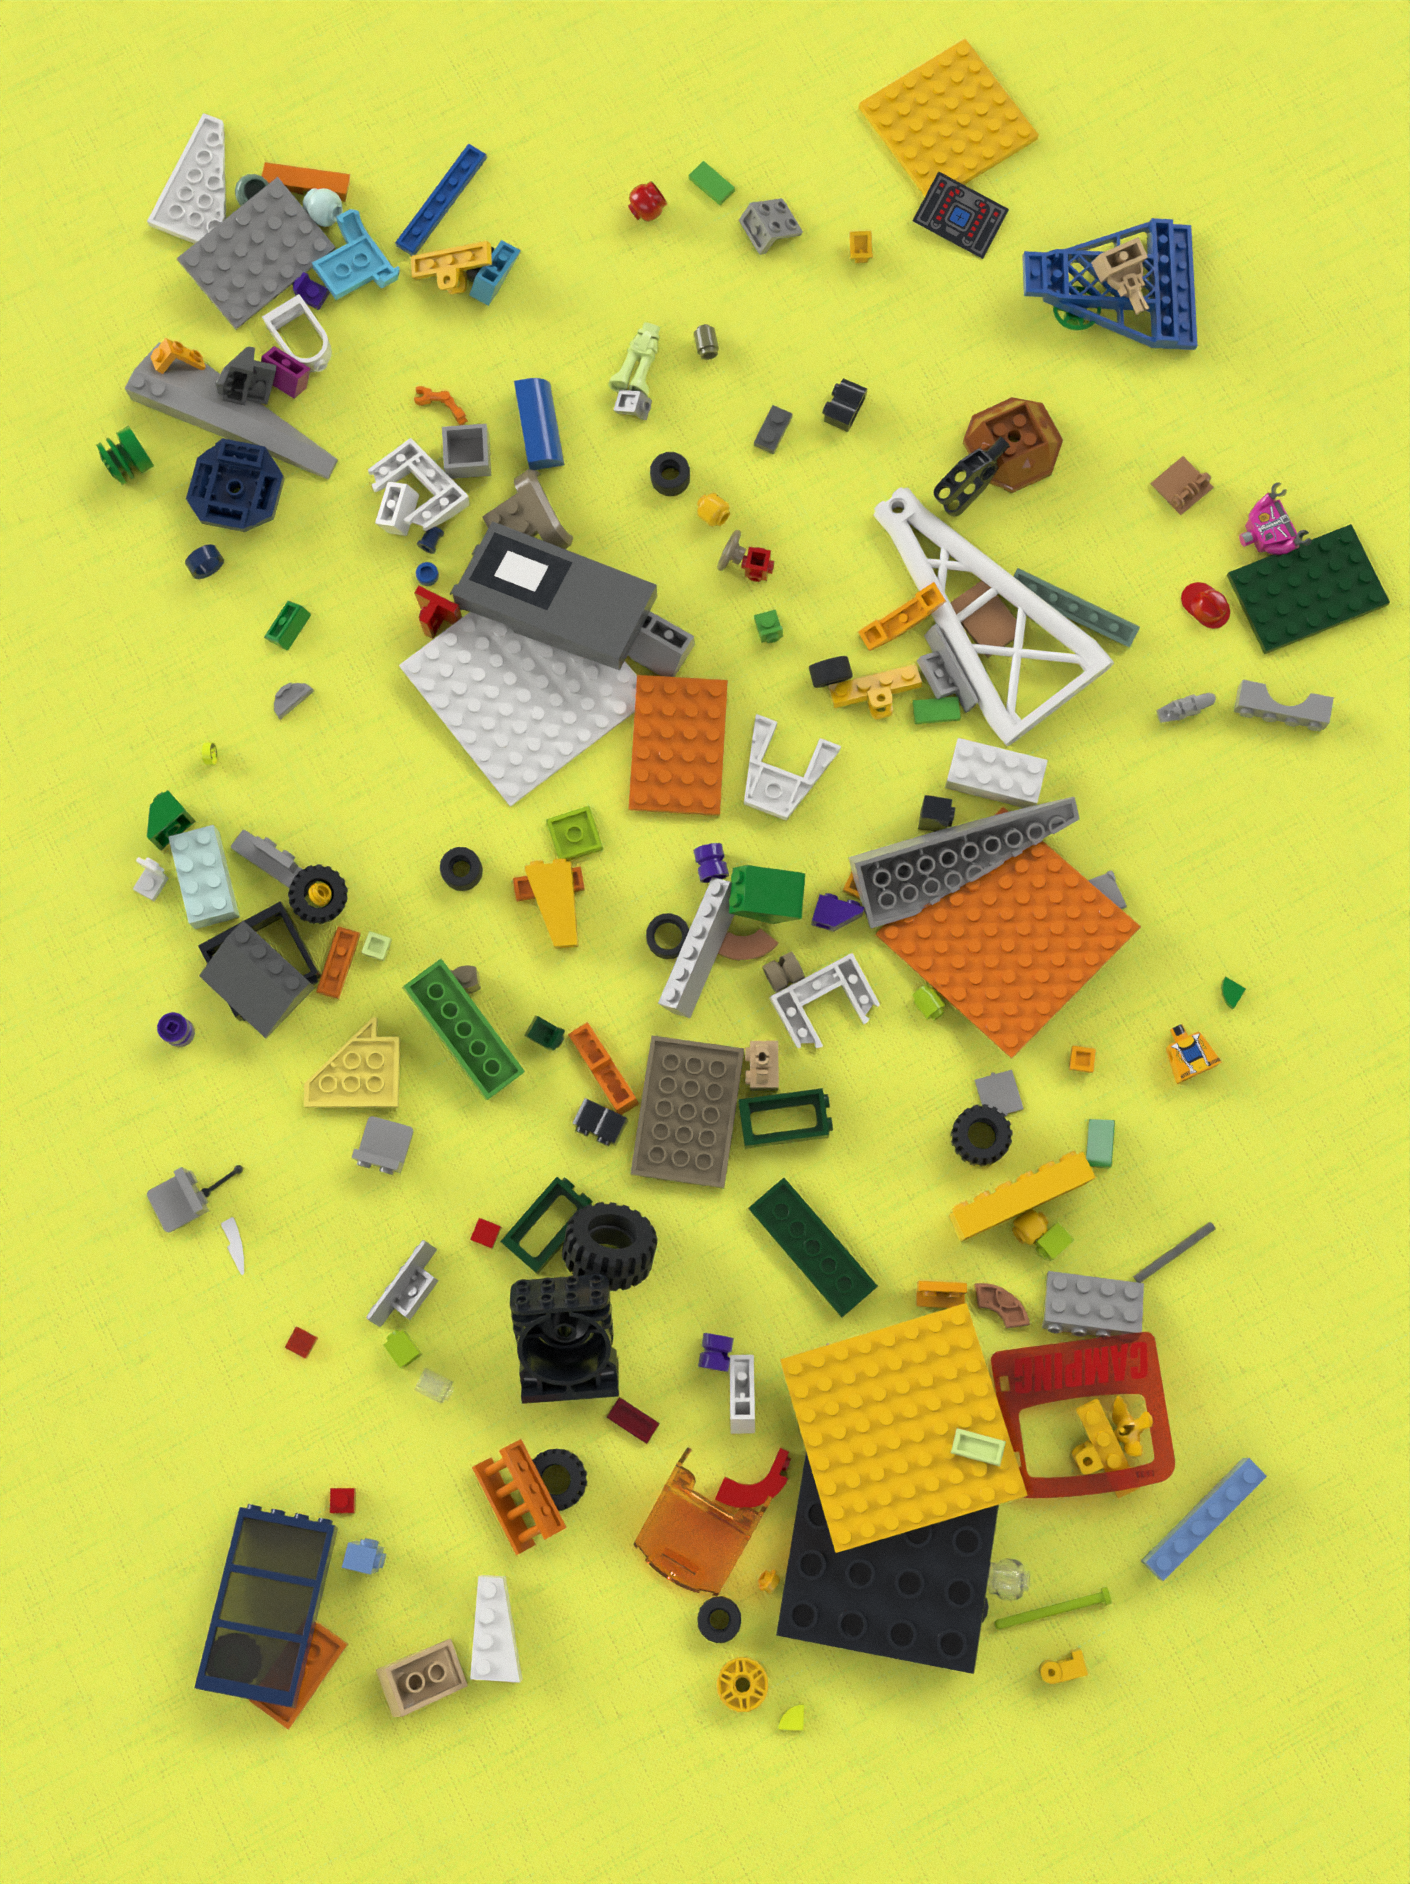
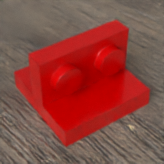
M418 585L414 594L421 609L419 621L424 634L433 639L443 621L453 625L463 617L459 605Z

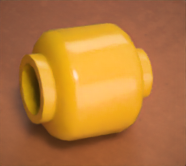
M718 494L703 495L697 502V515L712 527L721 526L728 520L730 516L729 504Z
M1030 1209L1013 1221L1014 1227L1012 1232L1021 1244L1033 1245L1048 1231L1046 1225L1049 1222L1042 1212L1037 1213Z

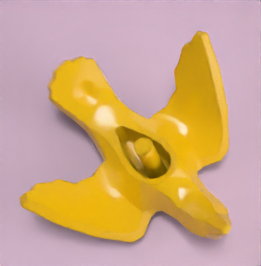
M1117 1396L1112 1409V1421L1117 1425L1113 1432L1118 1442L1124 1443L1125 1453L1135 1457L1141 1456L1143 1446L1140 1443V1434L1145 1429L1152 1427V1416L1149 1412L1145 1411L1138 1419H1133L1127 1411V1405L1124 1403V1400Z

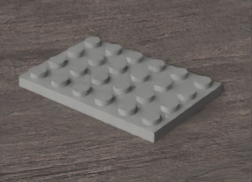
M277 177L181 254L177 261L233 328L237 330L292 285L303 272L306 273L313 268L312 262L331 253L336 247Z

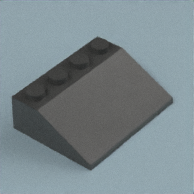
M244 921L224 940L199 975L264 1038H267L315 988Z

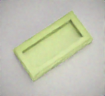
M957 1428L951 1453L1000 1467L1006 1441Z

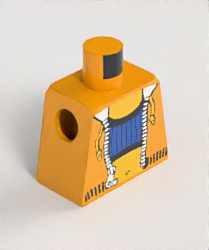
M1183 1024L1170 1029L1175 1042L1166 1047V1052L1177 1084L1222 1063L1199 1031L1188 1036Z

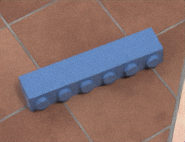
M1242 1458L1141 1562L1159 1580L1164 1581L1267 1476L1250 1458Z

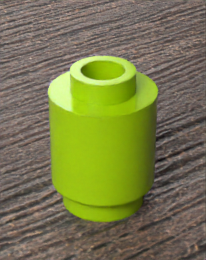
M924 985L912 995L915 999L914 1003L927 1020L930 1018L936 1020L945 1013L943 1009L946 1005L934 989L929 988L928 985Z

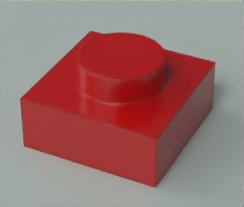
M330 1488V1513H355L356 1488Z

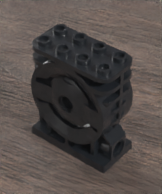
M601 1274L530 1280L521 1279L515 1282L510 1289V1309L513 1332L517 1343V1354L520 1360L519 1375L522 1404L619 1397V1360L617 1350L611 1347L613 1345L614 1332L608 1278Z

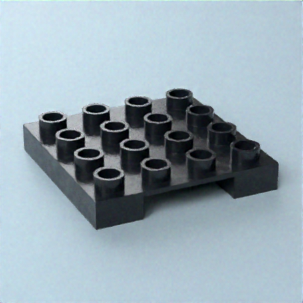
M806 1452L776 1636L974 1674L999 1505L836 1553Z

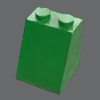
M752 865L733 868L731 895L729 898L730 914L769 924L802 919L805 873Z

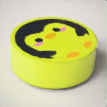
M205 742L201 750L203 762L206 765H215L218 759L217 747L214 742Z

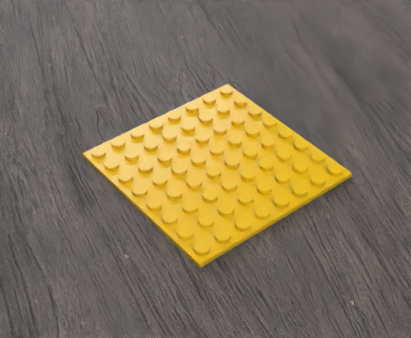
M967 1303L780 1359L836 1553L1028 1496ZM957 1428L1006 1441L1000 1467L952 1454L951 1450Z

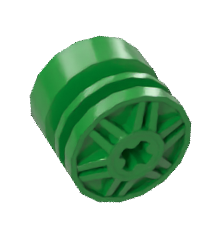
M129 425L116 432L120 442L117 445L109 437L106 438L111 447L107 451L101 442L96 444L102 462L112 477L118 480L121 485L127 483L122 476V473L125 471L131 480L134 479L132 467L135 466L141 473L154 467V464Z

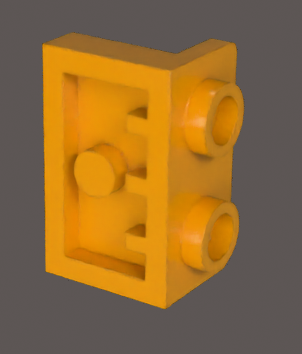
M918 1281L916 1305L918 1307L951 1308L964 1304L967 1283Z

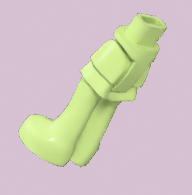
M645 322L642 329L637 331V335L630 342V347L627 349L628 354L622 368L609 380L608 386L610 389L619 393V390H627L631 372L635 362L638 361L640 364L631 380L629 390L641 391L648 397L649 388L645 380L649 367L655 360V354L658 351L659 326Z

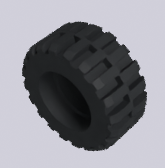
M599 1202L594 1206L592 1204L585 1206L570 1218L562 1248L563 1261L569 1272H573L572 1275L574 1276L601 1274L609 1280V1291L627 1290L631 1288V1285L635 1287L645 1280L652 1269L658 1243L656 1231L646 1217H642L639 1211H633L629 1206H619L613 1202L609 1204ZM600 1244H609L620 1249L608 1248Z

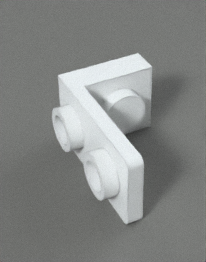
M138 857L136 862L145 870L133 887V890L155 901L169 878L163 873L164 869L157 862L148 857L146 860Z

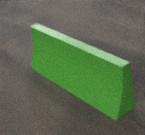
M439 959L402 987L485 1100L491 1098L525 1072L442 959Z

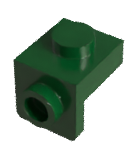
M535 1015L524 1036L542 1047L554 1051L562 1044L565 1030Z

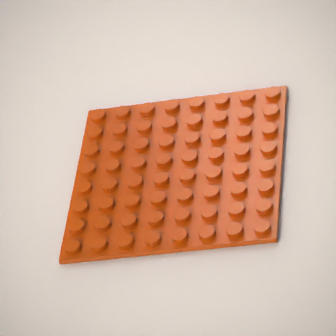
M1002 807L995 815L1009 811ZM1043 841L1022 851L1023 853L1016 857L1004 861V864L973 882L966 883L956 892L949 893L940 898V901L937 903L924 905L923 907L925 908L918 914L885 924L875 934L1011 1059L1141 928L1138 923Z

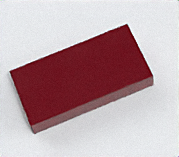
M621 1397L618 1398L606 1417L646 1444L660 1424Z

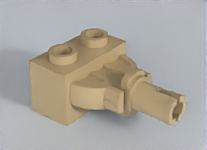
M1139 237L1101 253L1092 262L1100 282L1107 281L1112 288L1118 290L1121 297H1128L1136 315L1149 309L1141 292V289L1145 286L1142 279V263L1148 256Z
M750 1041V1047H745V1061H750V1070H746V1085H750V1091H778V1041Z

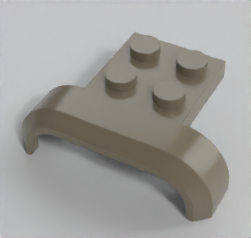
M528 469L514 479V485L518 493L482 516L488 528L493 521L532 537L539 533L543 541L563 549L568 548L572 544L573 536L563 528L538 481L537 477L540 475V472Z

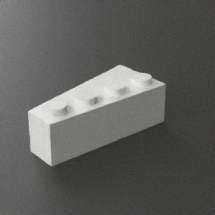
M480 1575L478 1576L470 1679L521 1682L523 1679L519 1664L506 1576Z

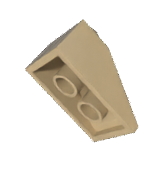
M451 1639L376 1669L392 1717L405 1716L468 1686Z

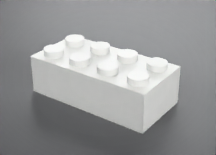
M958 738L945 788L1022 808L1035 806L1038 802L1048 760Z

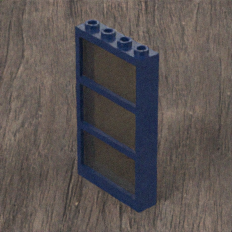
M248 1504L247 1508H239L194 1688L296 1709L338 1528L332 1525L333 1521L329 1519L319 1518L318 1522L309 1520L307 1515L295 1513L294 1517L285 1516L286 1512L282 1510L271 1509L269 1513L261 1511L262 1507Z

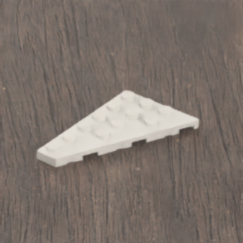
M204 113L147 220L149 226L194 244L226 219L224 123L222 120Z

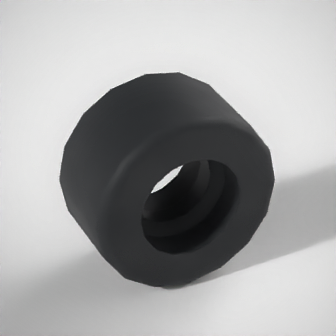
M676 452L659 454L650 466V477L653 487L665 496L681 494L690 483V467L687 460ZM674 468L678 470L679 476L673 480H667L662 477V472L665 469Z
M847 656L826 659L809 666L814 688L826 687L831 684L847 681L853 677Z
M467 847L450 849L440 861V873L443 880L450 888L456 891L470 890L482 878L483 868L481 861L476 853ZM459 861H465L470 865V871L464 877H457L452 871L454 864Z
M723 1596L712 1597L706 1600L700 1607L697 1617L698 1628L708 1641L726 1643L739 1632L741 1612L737 1604L731 1599ZM716 1610H723L729 1616V1623L724 1629H715L710 1623V1616Z

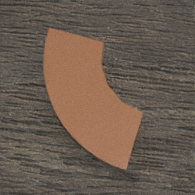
M762 929L748 936H736L727 932L718 954L737 961L757 959L770 953L779 943Z
M974 1284L978 1308H988L996 1312L1003 1320L1005 1328L1030 1325L1023 1305L1010 1292L993 1284Z

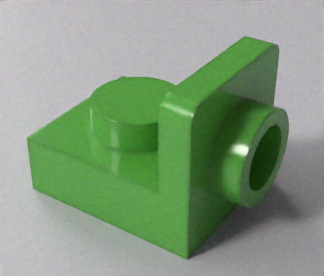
M776 609L754 615L761 643H774L783 637V628L780 626Z

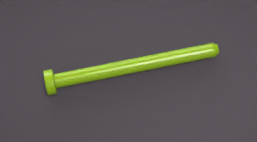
M1103 1587L1100 1593L997 1619L994 1624L996 1629H1003L1102 1602L1105 1605H1110L1112 1601L1108 1588Z

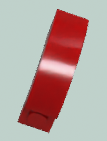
M782 1448L779 1449L768 1475L758 1483L741 1484L725 1476L715 1500L736 1508L756 1507L770 1501L783 1489L788 1478L780 1475L781 1470L786 1472L792 1459L788 1457L789 1451Z

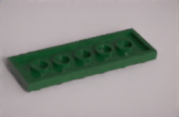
M782 1178L748 1208L841 1318L878 1287L785 1178Z

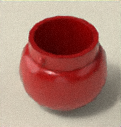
M652 181L636 186L629 194L630 204L628 208L637 220L642 218L644 221H653L661 215L663 208L668 205L663 194Z

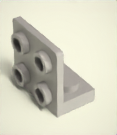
M782 198L752 202L739 219L740 224L759 255L766 254L776 239L801 236L803 233Z

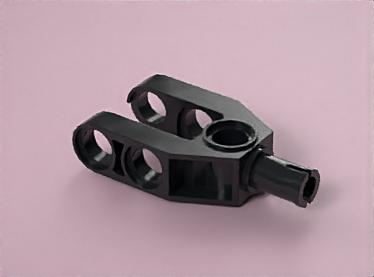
M1001 436L987 451L978 448L961 459L935 486L933 491L934 497L944 506L948 515L955 517L962 514L987 488L999 469L996 465V460L1011 447ZM959 472H966V478L963 481H955V477ZM969 484H974L975 490L972 493H964ZM944 488H949V496L944 499L940 498V491ZM954 500H958V508L949 510V504Z

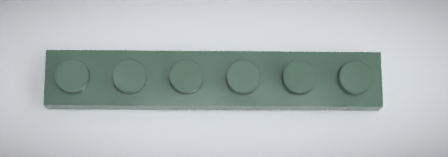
M1017 568L1013 576L1063 616L1129 648L1140 629V626L1024 570Z

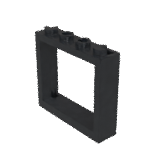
M281 901L244 920L245 923L257 932L283 918L311 971L303 976L313 986L318 983L321 973ZM239 924L198 945L207 964L224 940ZM229 1005L236 1019H238L239 1021H246L234 1008H232Z

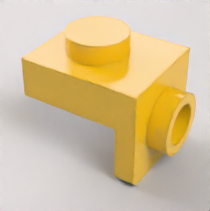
M850 231V259H855V263H868V258H873L872 231Z

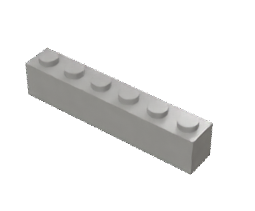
M711 878L658 1002L659 1005L673 1014L691 1018L734 917V914L729 913V898L732 884L730 881Z

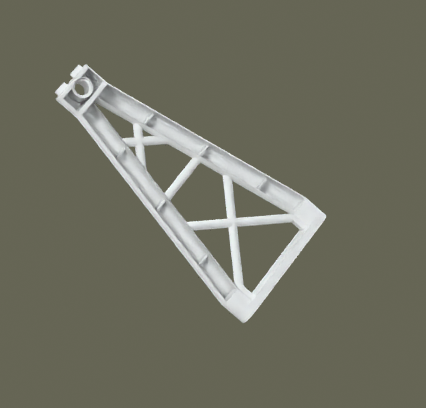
M901 487L892 494V498L886 502H880L874 508L875 513L873 516L891 536L918 590L921 591L935 582L946 602L931 615L944 634L949 647L979 700L978 705L988 724L1006 746L1013 744L1104 674L1114 664L1113 660L1097 641L927 510L909 488L903 489ZM896 507L904 509L901 513H894L892 510ZM909 524L941 548L940 560L926 558ZM949 555L957 561H949ZM932 568L938 569V577H936ZM947 570L972 572L991 588L956 615L945 594ZM997 594H1000L1018 608L1013 648L972 644L961 622ZM1026 615L1075 654L1022 649ZM977 653L1012 657L1006 708ZM1021 658L1077 663L1085 671L1021 720L1015 713Z

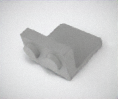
M371 1116L368 1118L359 1150L354 1149L351 1158L357 1161L356 1165L370 1169L371 1165L380 1167L379 1171L393 1175V1172L401 1173L412 1139L413 1128Z
M183 1167L173 1171L175 1174L173 1178L147 1192V1197L164 1231L168 1233L209 1212L206 1206L208 1203L207 1198L202 1191L199 1192L195 1184L197 1179L194 1173Z

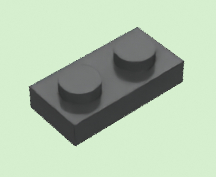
M772 405L754 441V446L774 454L792 419L793 413Z

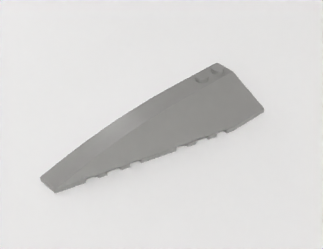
M159 342L134 369L125 387L132 401L226 439L265 446L271 457L329 480L338 462L337 458L261 403L246 400L245 405L223 401V396L218 394L215 384L220 373L206 363L205 370H200L176 358L164 374L155 370L151 360L153 351L161 344Z
M1075 797L975 820L848 857L870 928L918 914L925 908L923 907L924 905L937 903L940 901V898L949 893L956 892L966 883L973 882L999 867L1007 859L1016 857L1023 853V850L1043 841L1042 839L1050 834H1055L1078 821L1079 814Z

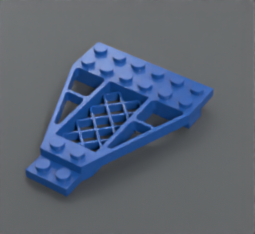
M1151 218L1150 222L1070 248L1055 249L1049 252L1024 251L1022 255L1024 296L1043 297V302L1090 322L1094 321L1099 326L1151 348L1195 350L1197 348L1191 225L1173 224V219ZM1142 232L1147 234L1148 258L1142 264L1148 273L1142 276V279L1145 283L1144 287L1149 291L1144 299L1149 306V309L1146 311L1151 315L1152 337L1124 326L1123 310H1134L1129 298H1126V296L1121 297L1118 290L1112 288L1107 281L1100 282L1092 262L1103 252L1086 250L1111 242L1114 243L1115 248L1120 245V239ZM1080 263L1084 269L1079 273L1071 264ZM1087 271L1095 278L1091 284L1082 276ZM1069 273L1074 277L1070 282ZM1076 281L1085 288L1081 293L1072 286ZM1097 282L1107 289L1103 294L1093 287ZM1089 291L1093 296L1084 294H1086ZM1110 292L1114 297H1109L1106 295ZM1101 307V309H1113L1117 312V322L1084 308Z

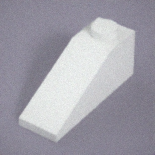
M730 1355L731 1434L755 1433L754 1355Z

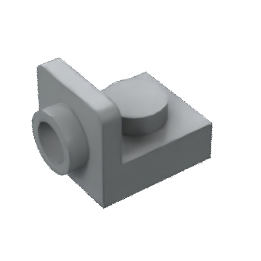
M619 390L613 411L617 414L636 415L641 420H647L652 400L641 391Z

